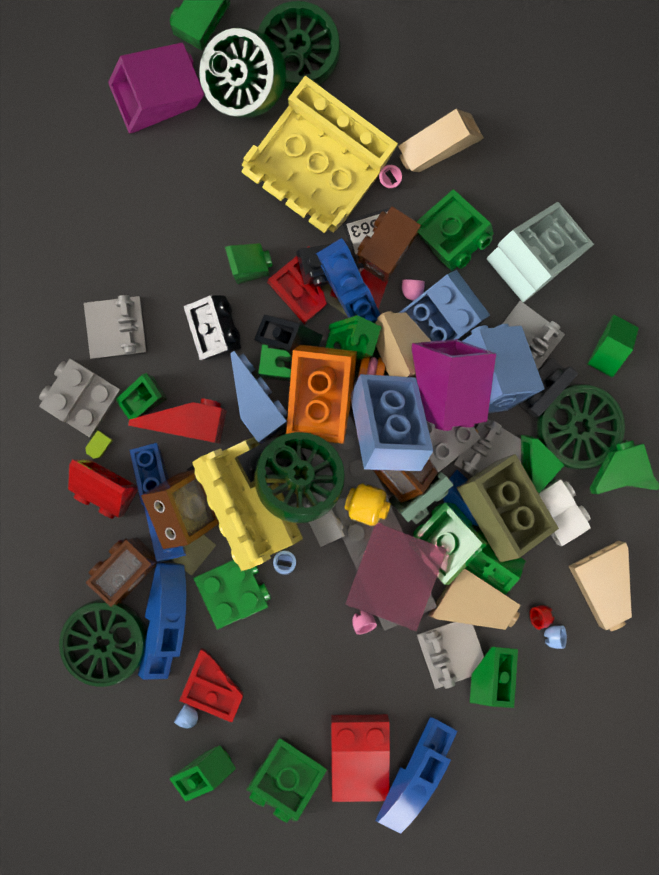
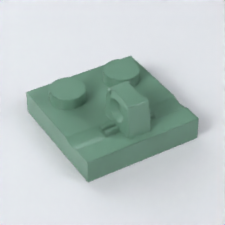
M440 471L424 494L402 503L395 495L388 500L407 522L412 520L417 524L429 514L426 507L434 501L443 499L453 484Z

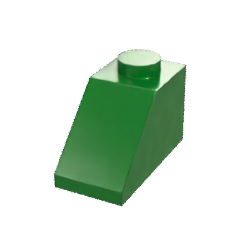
M184 0L180 8L176 7L170 17V26L173 34L203 51L228 9L230 0Z
M261 243L225 247L232 274L237 284L270 276L268 268L273 266L269 250H262Z
M633 440L617 444V450L608 453L590 486L591 493L600 494L654 478L645 445L634 444Z
M491 647L472 673L470 703L514 708L518 649Z
M219 745L204 752L169 779L186 802L214 790L236 767L231 762L229 754Z

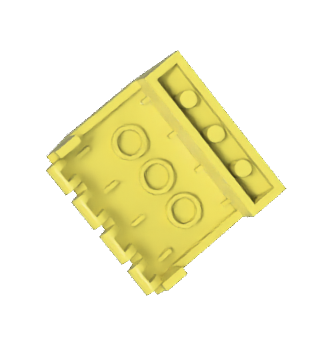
M304 76L289 96V106L261 144L258 147L253 145L243 158L242 166L244 168L242 173L257 184L264 181L263 189L280 201L287 198L288 200L285 205L303 218L309 214L311 216L309 222L323 233H326L328 230L334 233L345 222L378 178L380 171L385 167L398 143L307 76Z
M255 437L223 451L222 449L212 451L192 462L195 468V476L203 485L207 494L208 505L214 510L219 521L220 531L227 538L232 549V557L239 565L241 571L251 569L271 559L270 555L290 547L303 539L296 523L279 519L264 507L258 497L256 488L250 489L235 460L237 456L260 445ZM274 483L268 487L271 488V490L277 488L279 485L278 483ZM283 493L275 496L280 501L285 499Z

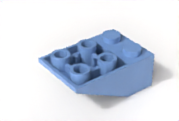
M457 270L444 276L399 312H406L431 341L458 340L490 316Z
M233 351L230 354L240 418L259 443H263L287 425L285 418L288 416V412L278 400L274 403L268 396L272 391L261 376L255 379L251 374L255 368L244 354L238 356Z

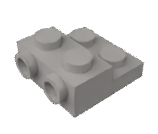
M69 359L67 363L62 361L55 370L54 375L57 376V379L52 387L47 385L42 390L39 396L42 402L39 407L92 438L122 390L73 359Z

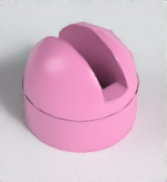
M387 165L380 171L379 179L384 187L396 188L402 181V173L397 166ZM389 170L397 180L393 185L385 174Z
M402 280V292L407 299L415 300L424 293L425 281Z
M361 610L360 616L357 613L353 616L352 623L356 634L368 633L377 626L373 615L369 611Z

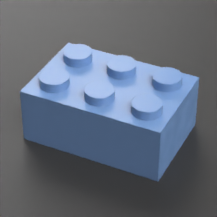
M360 374L350 398L364 469L422 471L433 452V447L417 379L415 377Z

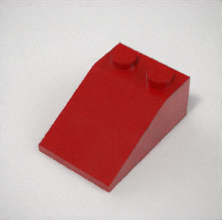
M201 398L200 404L192 402L130 419L128 426L220 444L227 411L220 408L221 403Z
M72 459L69 464L68 490L75 493L74 499L85 505H89L90 502L100 507L98 512L111 519H114L115 516L119 518L125 515L138 491L136 484L93 460Z
M388 714L331 715L332 802L385 801L389 793L390 767Z

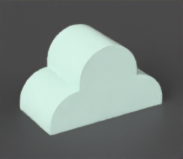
M556 202L513 229L497 245L498 247L487 257V260L520 300L525 302L594 244L561 204Z

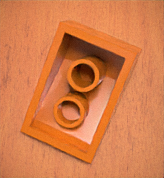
M299 345L293 350L286 434L306 432L317 435L327 442L344 444L351 404L350 395L354 385L357 351Z

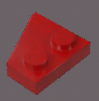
M297 256L268 279L267 283L304 324L327 305L321 286L314 287L313 283L304 285Z
M201 648L180 701L233 722L244 693L205 649Z

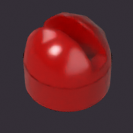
M545 605L533 607L529 613L532 625L538 630L549 627L555 619V616L552 617L551 613L553 610Z

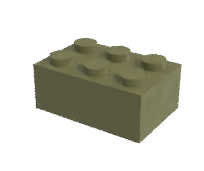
M516 454L495 461L457 487L500 562L520 558L559 529Z

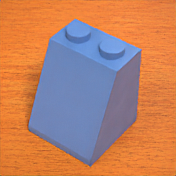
M502 324L495 328H488L487 325H483L471 331L472 335L463 340L465 343L496 353L488 413L508 411L544 390L522 326L509 327V324Z

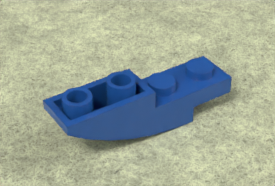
M341 238L316 253L322 264L321 267L348 318L358 315L375 323L381 314L369 288L360 275L347 244Z
M158 443L130 450L141 504L145 508L156 561L159 563L185 556L184 546L162 548L141 497L144 493L169 479Z
M156 564L145 617L150 623L145 640L144 654L138 671V676L143 680L168 679L172 658L180 656L186 616V577L183 564Z
M432 717L429 718L406 770L400 767L375 821L400 834L410 825L432 796L451 761L446 758V755L457 734L455 729Z

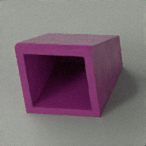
M183 42L120 56L108 82L129 134L197 107L204 96L200 79L197 78L193 68L192 56L186 51Z
M457 339L412 343L416 379L426 421L434 424L436 429L450 431L455 426L470 428L474 427L476 423L487 422L496 353Z

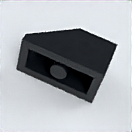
M264 314L254 340L274 349L285 350L290 355H293V350L299 345L319 347L323 335L302 324Z

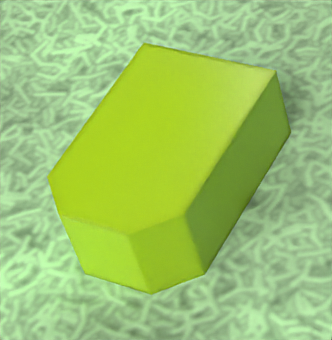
M97 431L85 448L86 454L93 459L101 458L113 440L101 431Z

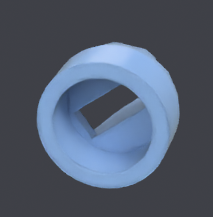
M280 551L274 557L273 566L278 573L289 574L295 569L296 558L289 551ZM279 560L283 562L292 563L291 567L277 565V563Z
M551 626L546 629L544 636L547 637L545 643L551 648L564 649L567 643L565 627Z
M185 704L174 723L185 729L192 728L198 721L196 709Z

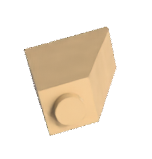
M455 109L398 146L402 152L400 159L406 169L421 172L481 141L484 137L470 113Z
M388 311L381 314L375 324L381 326L376 347L389 376L416 378L412 343L431 342V340L406 312L393 313Z
M617 541L569 566L598 625L605 630L610 629V631L623 627L626 624L625 620L632 617L628 546L626 542Z
M464 568L445 587L436 601L437 607L432 609L428 615L438 620L506 630L508 626L512 627L520 615L517 611L521 605Z

